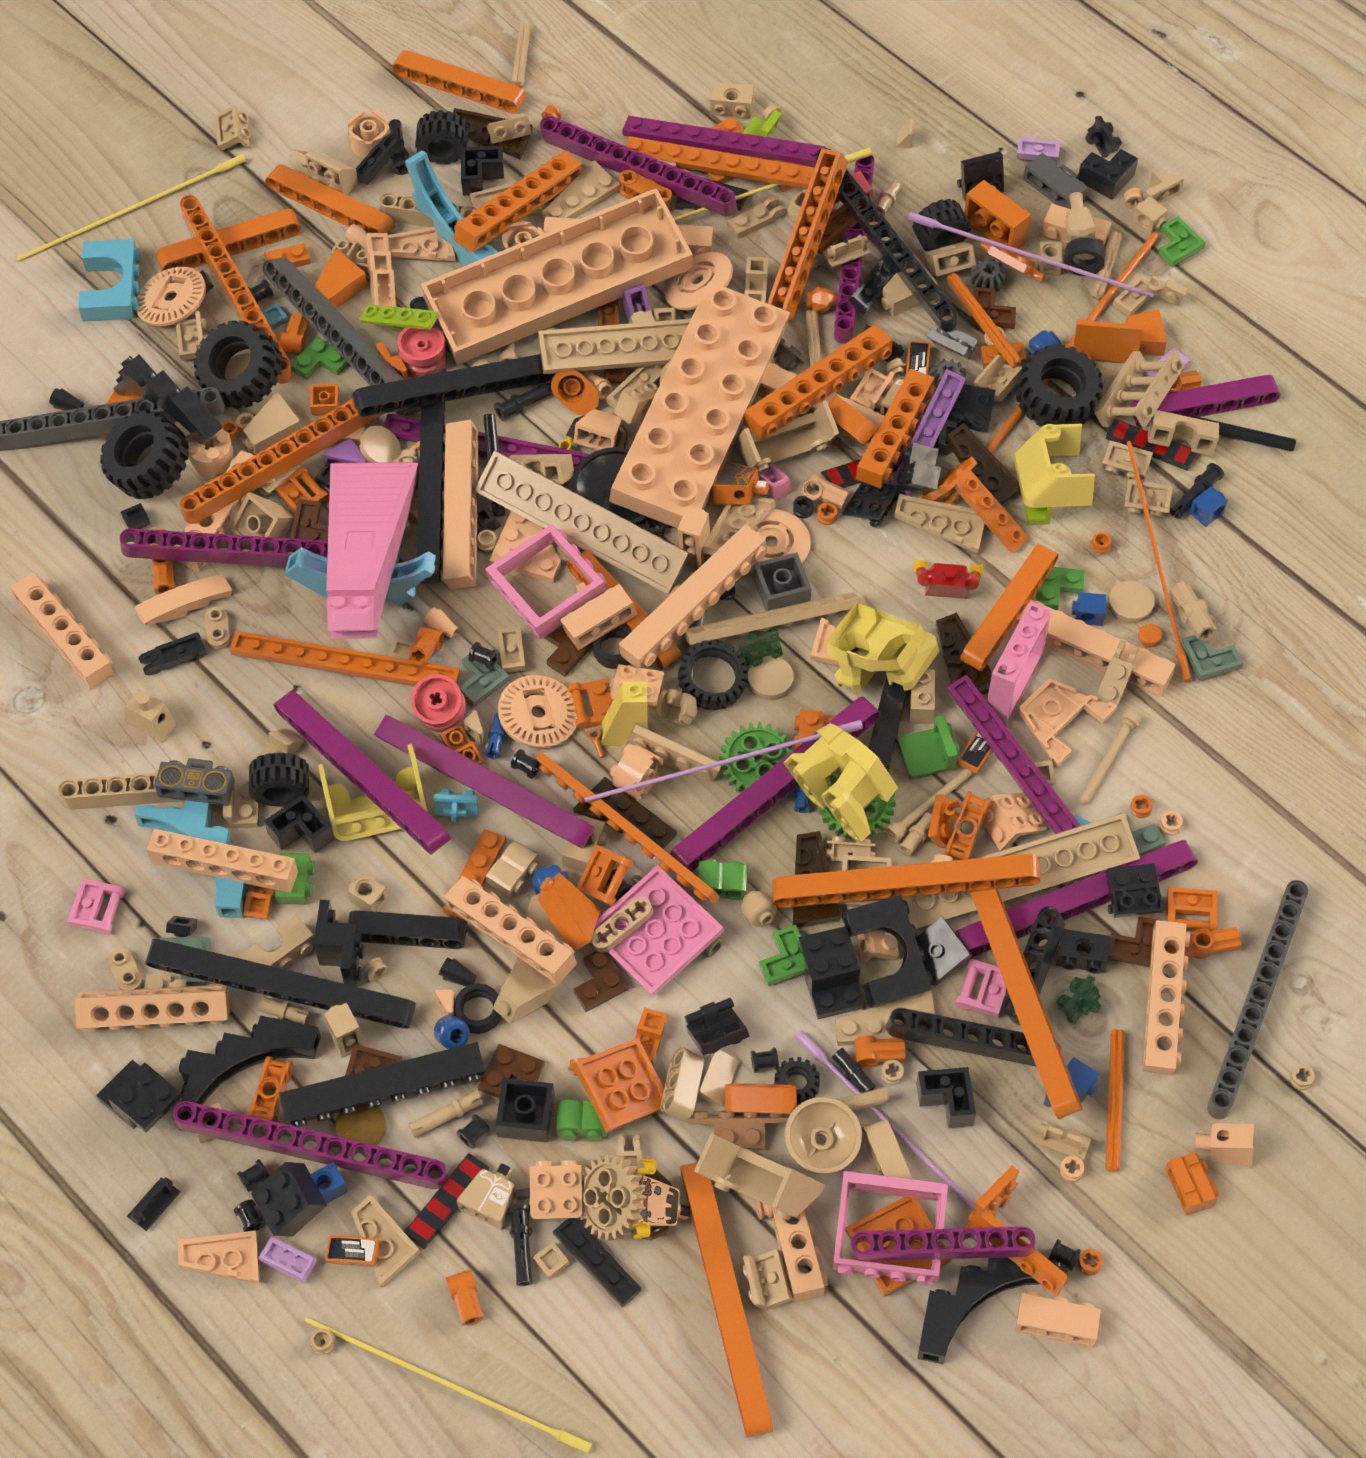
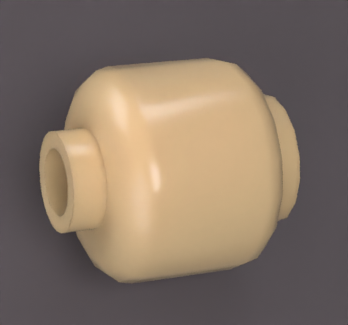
M751 891L742 900L741 912L752 926L762 927L773 922L777 913V907L766 892Z

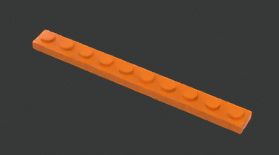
M631 136L628 137L625 145L655 159L677 163V167L802 189L808 188L814 171L813 167Z
M242 631L235 632L230 647L231 655L413 686L428 675L435 674L448 676L458 684L461 673L460 668L426 662L422 663V665H417L413 663V660Z
M542 751L535 758L541 764L539 769L548 777L553 774L558 778L555 782L565 791L568 788L574 791L572 796L581 804L585 803V797L595 795ZM596 799L587 802L591 805L589 810L599 818L602 815L608 819L606 823L617 832L621 829L626 833L623 837L633 846L636 843L643 848L640 851L649 859L657 858L660 861L658 865L669 874L673 871L678 875L676 880L685 888L689 885L694 888L693 894L701 901L709 900L714 905L720 898L711 887L603 800Z

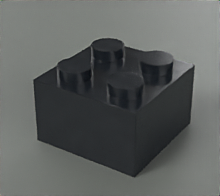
M503 1078L495 1124L497 1137L548 1142L555 1096L553 1083Z
M285 1162L251 1193L273 1236H294L327 1206L305 1163Z

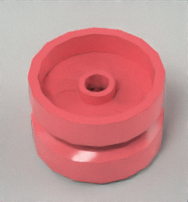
M433 325L430 330L404 328L399 334L397 340L398 351L409 376L415 378L424 376V374H436L445 368L447 362L443 332L437 326Z
M441 674L428 675L421 679L413 688L411 707L425 727L441 732L461 722L466 712V699L457 683L450 677Z

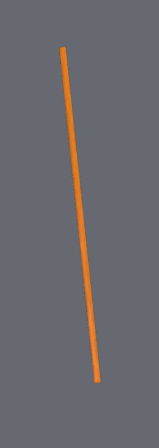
M1156 232L1149 236L1115 281L1125 283L1158 240L1159 235ZM1112 284L1085 320L1095 321L1121 287ZM1075 333L1065 345L1066 348L1073 347ZM1050 378L1042 380L1044 386L1047 384ZM1019 406L988 444L987 448L992 454L1024 412L1021 411ZM954 490L944 503L953 505L960 494Z

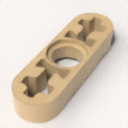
M637 897L593 932L591 938L594 948L602 953L610 951L649 920L653 914L650 901L645 897ZM637 907H645L646 911L644 913L638 912ZM629 913H631L632 917L634 916L635 921H632V918L629 915ZM621 919L629 922L628 927L624 930L615 928L616 923ZM610 928H612L613 933L616 935L615 937H613L612 933L610 934ZM602 936L603 938H606L608 942L605 944L603 942L599 943L598 938Z

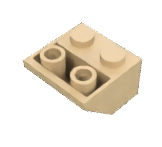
M307 152L305 154L310 178L347 196L358 185L356 169L323 153Z

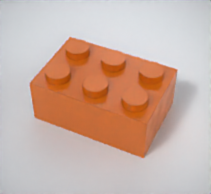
M985 180L967 193L964 213L972 229L986 239L1016 249L1027 243L1031 214L1026 209L1021 208L1010 197L1002 194L995 186L990 185Z

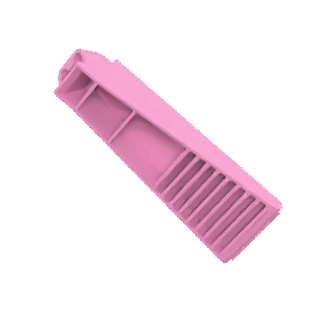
M419 462L331 463L327 560V629L330 631V639L377 638L381 613L419 478Z

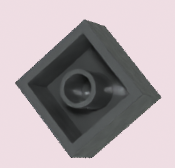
M797 552L754 564L753 579L765 611L811 601L812 588Z

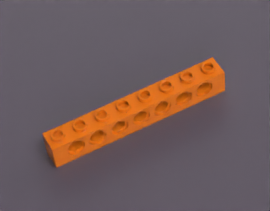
M824 148L820 151L767 304L790 312L788 321L793 322L848 165V160L841 152Z
M565 151L557 156H553L548 162L541 164L535 171L528 173L523 179L513 183L510 188L500 192L482 207L473 210L464 219H460L454 227V240L470 252H476L506 231L510 225L519 222L564 191L581 174L583 163Z
M874 324L744 411V426L749 428L761 441L768 436L774 435L778 429L784 425H789L793 419L801 414H805L817 403L823 402L827 396L833 392H838L845 384L856 380L860 374L866 370H871L881 360L887 359L892 353L893 339Z

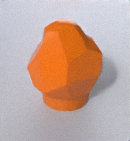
M816 287L813 291H807L806 308H812V310H816L820 314L829 311L831 305L837 303L838 297L829 289Z

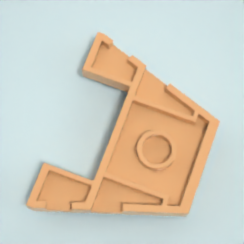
M1049 678L1019 706L1018 713L1049 759L1053 761L1054 766L1058 768L1071 755L1072 750L1057 739L1056 736L1083 710L1103 724L1116 712L1117 705L1111 702L1107 704L1099 701L1098 697L1091 694L1086 696L1076 692L1077 689Z

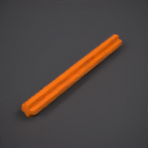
M956 273L949 275L947 283L1008 364L1013 368L1021 364L1020 356Z
M1118 1029L1112 1030L1110 1037L1105 1169L1108 1172H1118L1120 1169L1125 1032Z

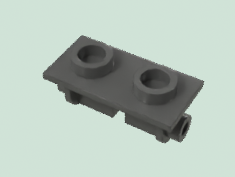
M781 338L774 353V359L780 353L781 355L776 361L787 370L794 371L798 361L802 364L804 363L800 357L801 352L792 345L790 348L784 344L786 341Z

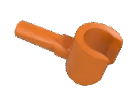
M595 726L598 731L596 737H591L587 729L586 735L589 739H592L599 758L605 757L599 739L600 729Z

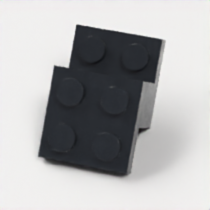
M320 900L314 937V948L319 965L340 967L344 984L356 986V982L361 981L362 975L359 960L364 958L365 945L362 944V933H358L356 924L338 923V920H335L336 910L332 909L330 900Z
M847 926L799 937L798 942L805 961L804 977L817 1019L864 1009L866 1003L859 984L860 967Z
M131 1060L96 1096L99 1101L132 1129L138 1126L147 1133L182 1097V1094L144 1062L140 1066L134 1060Z

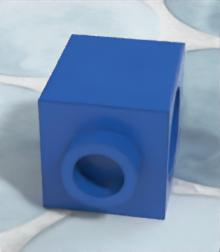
M1211 486L1193 500L1190 514L1203 526L1207 527L1225 512L1228 500L1223 493Z
M1079 592L1077 601L1072 602L1071 613L1076 615V620H1082L1087 625L1103 626L1106 614V594Z
M334 1162L311 1174L326 1203L348 1193L346 1184ZM324 1182L331 1183L327 1189L319 1188Z

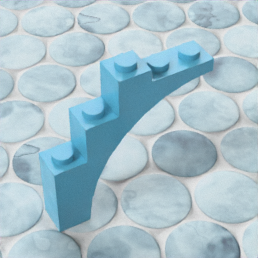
M421 150L407 159L405 163L415 190L412 195L417 210L433 220L437 235L453 245L458 262L466 266L498 253L497 250L488 244L472 253L454 240V227L463 218L440 185L427 153Z
M302 547L289 556L285 575L328 598V558L319 556ZM428 551L418 558L395 564L386 598L399 606L408 600H412L416 594L415 587L434 573L436 555Z
M185 801L184 809L174 806L168 808H157L152 805L136 806L135 817L138 825L141 827L155 828L229 845L232 843L229 829L221 826L210 828L213 815L210 803ZM214 877L216 884L215 907L218 916L243 918L249 884Z

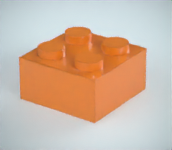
M338 384L310 386L311 415H325L339 407Z

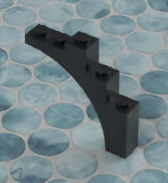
M140 354L134 359L130 355L121 363L123 368L118 372L120 374V377L116 379L118 384L113 388L118 395L132 393L153 402L177 420L201 445L223 428L188 386L180 390L164 370L156 374Z
M260 1016L258 1024L253 1025L251 1038L224 1032L222 1041L217 1042L215 1055L187 1050L186 1057L182 1058L179 1064V1072L185 1082L181 1090L183 1097L181 1102L189 1101L203 1105L221 1084L238 1072L253 1065L263 1063L267 1056L272 1057L273 1060L294 1057L315 1059L321 1039L318 1026ZM184 1112L180 1115L179 1119L188 1120L191 1118L190 1112Z
M1008 1257L989 1258L987 1271L975 1265L961 1266L956 1295H950L949 1291L942 1289L930 1290L917 1359L943 1364L948 1346L957 1328L970 1312L985 1300L1003 1291L1025 1285H1038L1040 1283L1029 1274L1024 1273ZM1051 1261L1068 1276V1267H1063L1061 1263Z

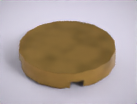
M367 1105L358 1107L357 1112L343 1115L340 1112L336 1118L335 1129L338 1137L377 1146L386 1134V1120L384 1113L379 1107L368 1109Z

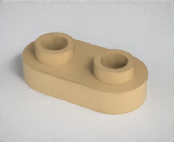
M213 607L204 616L206 639L210 648L222 650L230 644L231 640L229 619L225 609Z
M124 948L112 951L108 957V964L119 989H141L143 979L131 952ZM119 957H124L122 961H116ZM128 977H133V979H132L131 981H129V982H126V981H125L126 978H128Z

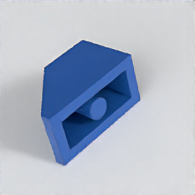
M1073 1057L1067 1065V1069L1079 1100L1083 1102L1087 1095L1092 1097L1098 1089L1097 1079L1099 1073ZM1046 1094L1044 1105L1052 1107Z

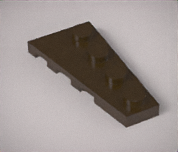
M454 108L452 114H458L468 125L469 138L488 146H502L504 153L521 160L531 135L491 143L490 134L487 131L488 124L507 119ZM530 124L531 134L533 131V124Z
M964 423L947 435L946 440L959 463L973 457L977 464L971 471L1001 505L1021 491L1017 479Z
M957 612L936 620V629L951 684L967 675L982 695L989 693L992 671L988 664L982 671H979L960 661L961 654L972 637Z
M604 777L591 792L596 795L618 788L613 785L612 781ZM626 792L600 798L662 849L677 836L675 829ZM579 802L573 808L574 813L583 814L592 819L605 822V825L609 826L606 823L608 819L603 815L600 818L589 810L591 805L587 802L584 804ZM621 829L617 831L620 834L624 833Z
M821 832L798 834L796 838L795 875L830 872ZM838 903L793 907L792 925L796 924V927L840 920L841 915Z

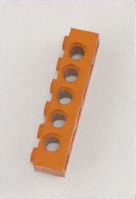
M913 369L909 370L857 466V480L880 489L885 481L888 482L890 480L893 465H898L902 455V448H907L911 431H916L919 424L918 418L920 415H924L928 406L927 401L931 400L935 393V377Z

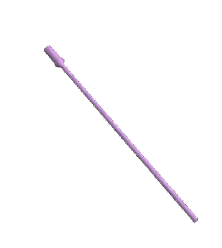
M913 212L909 213L907 219L931 227V229L941 228L1146 296L1153 297L1154 294L942 225L936 219Z
M861 720L837 726L847 733L863 729ZM818 734L585 797L584 799L585 802L593 801L816 740L820 736Z
M802 1030L795 1035V1038L815 1057V1060L823 1062L855 1094L861 1093L826 1058L824 1050H821ZM875 1106L869 1107L881 1120L887 1119ZM888 1120L893 1132L974 1210L976 1208L974 1203Z

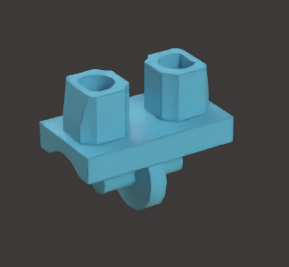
M441 789L439 794H434L435 816L451 817L452 823H457L458 817L478 818V799L474 790H465L462 792V795L453 794V791L450 789Z

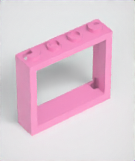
M553 524L485 569L490 583L540 640L562 625L560 619L569 612L577 610L589 600L595 599L606 591L605 583L607 582L601 573L596 574L591 562L587 558L583 559L575 544L570 545L565 533L561 529L558 531ZM555 542L591 584L539 618L503 576Z
M1033 602L1028 604L991 677L987 702L1005 726L1044 652L1052 610ZM999 669L1005 670V675L998 673Z
M844 1171L833 1270H838V1273L842 1275H853L854 1272L863 1273L865 1277L873 1279L887 1276L896 1282H905L906 1279L917 1280V1283L921 1285H932L933 1282L938 1283L941 1259L932 1260L931 1270L842 1259L850 1190L936 1200L935 1229H944L948 1184ZM943 1239L936 1243V1246L942 1249Z

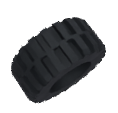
M232 320L228 321L227 325L225 323L217 325L216 330L211 329L206 339L203 338L201 340L200 349L197 348L195 356H197V360H194L195 378L198 380L201 388H216L225 406H232L237 409L242 408V405L245 408L251 407L253 402H261L263 396H268L272 392L270 389L273 385L276 386L278 382L277 375L281 374L282 367L279 366L282 362L281 355L279 354L278 346L257 326L243 320L239 322ZM250 349V361L244 372L236 378L226 380L225 370L229 360L236 353Z
M1049 345L1045 346L1044 350L1043 348L1037 349L1034 354H1031L1026 359L1016 382L1015 396L1016 401L1020 402L1019 407L1021 411L1026 412V417L1031 421L1035 420L1036 425L1040 427L1046 424L1083 425L1092 417L1102 396L1104 383L1101 378L1100 369L1095 368L1096 363L1093 359L1089 360L1087 358L1088 355L1083 351L1080 353L1076 351L1077 348L1072 346L1066 348L1065 345H1057V347ZM1049 378L1060 379L1074 389L1076 396L1060 397L1054 395L1046 389L1042 380Z
M142 410L141 413L139 411L133 412L131 416L123 417L118 425L115 424L112 427V432L105 437L106 442L102 444L101 448L103 454L100 455L103 474L106 475V478L112 484L135 499L153 498V495L159 496L163 494L165 489L169 490L173 487L172 484L180 479V473L186 468L187 464L185 461L189 457V451L187 450L189 446L185 434L168 418L157 411ZM153 445L149 455L136 465L142 452Z

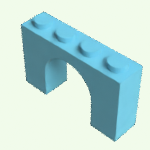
M134 239L83 241L82 260L86 272L115 271L123 275L117 285L106 290L80 291L79 311L82 321L134 319V311L138 309V300L135 294L139 293V284L136 281V277H140L139 264H137V261L141 260L140 248H136Z

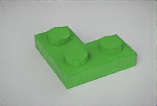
M1179 216L1162 225L1161 232L1171 242L1159 248L1158 254L1171 267L1204 249L1205 242Z
M316 337L290 363L293 372L308 379L320 366L338 376L349 363L331 344Z
M1053 567L1036 592V601L1043 603L1049 608L1058 610L1060 592L1077 594L1083 592L1085 570Z
M796 924L773 932V939L780 954L759 961V967L768 986L804 974L805 961L798 942L801 935Z

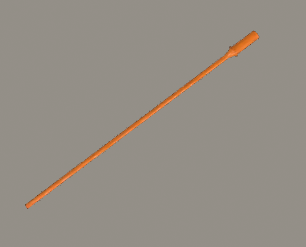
M1128 441L1127 446L1177 644L1176 658H1178L1183 682L1186 683L1192 681L1187 653L1181 645L1132 443Z

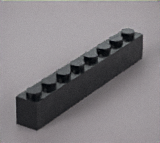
M478 1042L280 1092L279 1099L285 1123L295 1127H302L307 1125V1121L317 1118V1121L321 1122L333 1118L332 1114L338 1112L348 1115L357 1112L358 1107L367 1105L368 1109L381 1106L382 1101L392 1099V1102H398L407 1099L406 1095L416 1093L417 1096L431 1093V1088L441 1086L442 1090L456 1086V1082L465 1080L466 1083L475 1082L481 1079L480 1076L485 1073V1068Z

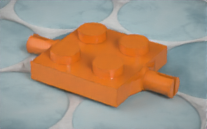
M984 242L980 247L981 250L987 252L990 256L1027 274L1029 278L1042 283L1046 275L1038 272V268L1033 266L1035 262L1020 255L1016 257L1017 253Z

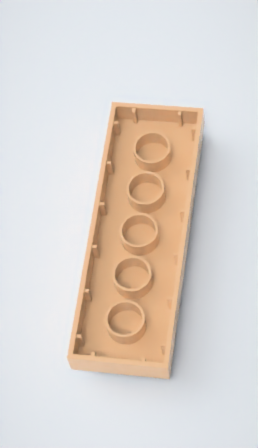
M656 188L422 283L421 287L423 297L429 309L437 311L439 314L436 324L443 332L445 342L456 364L459 365L622 298L624 290L644 284L646 288L693 268V254Z
M709 281L611 487L609 502L675 528L679 527L687 506L704 510L713 490V484L725 464L744 422V411L751 406L784 334L790 312Z

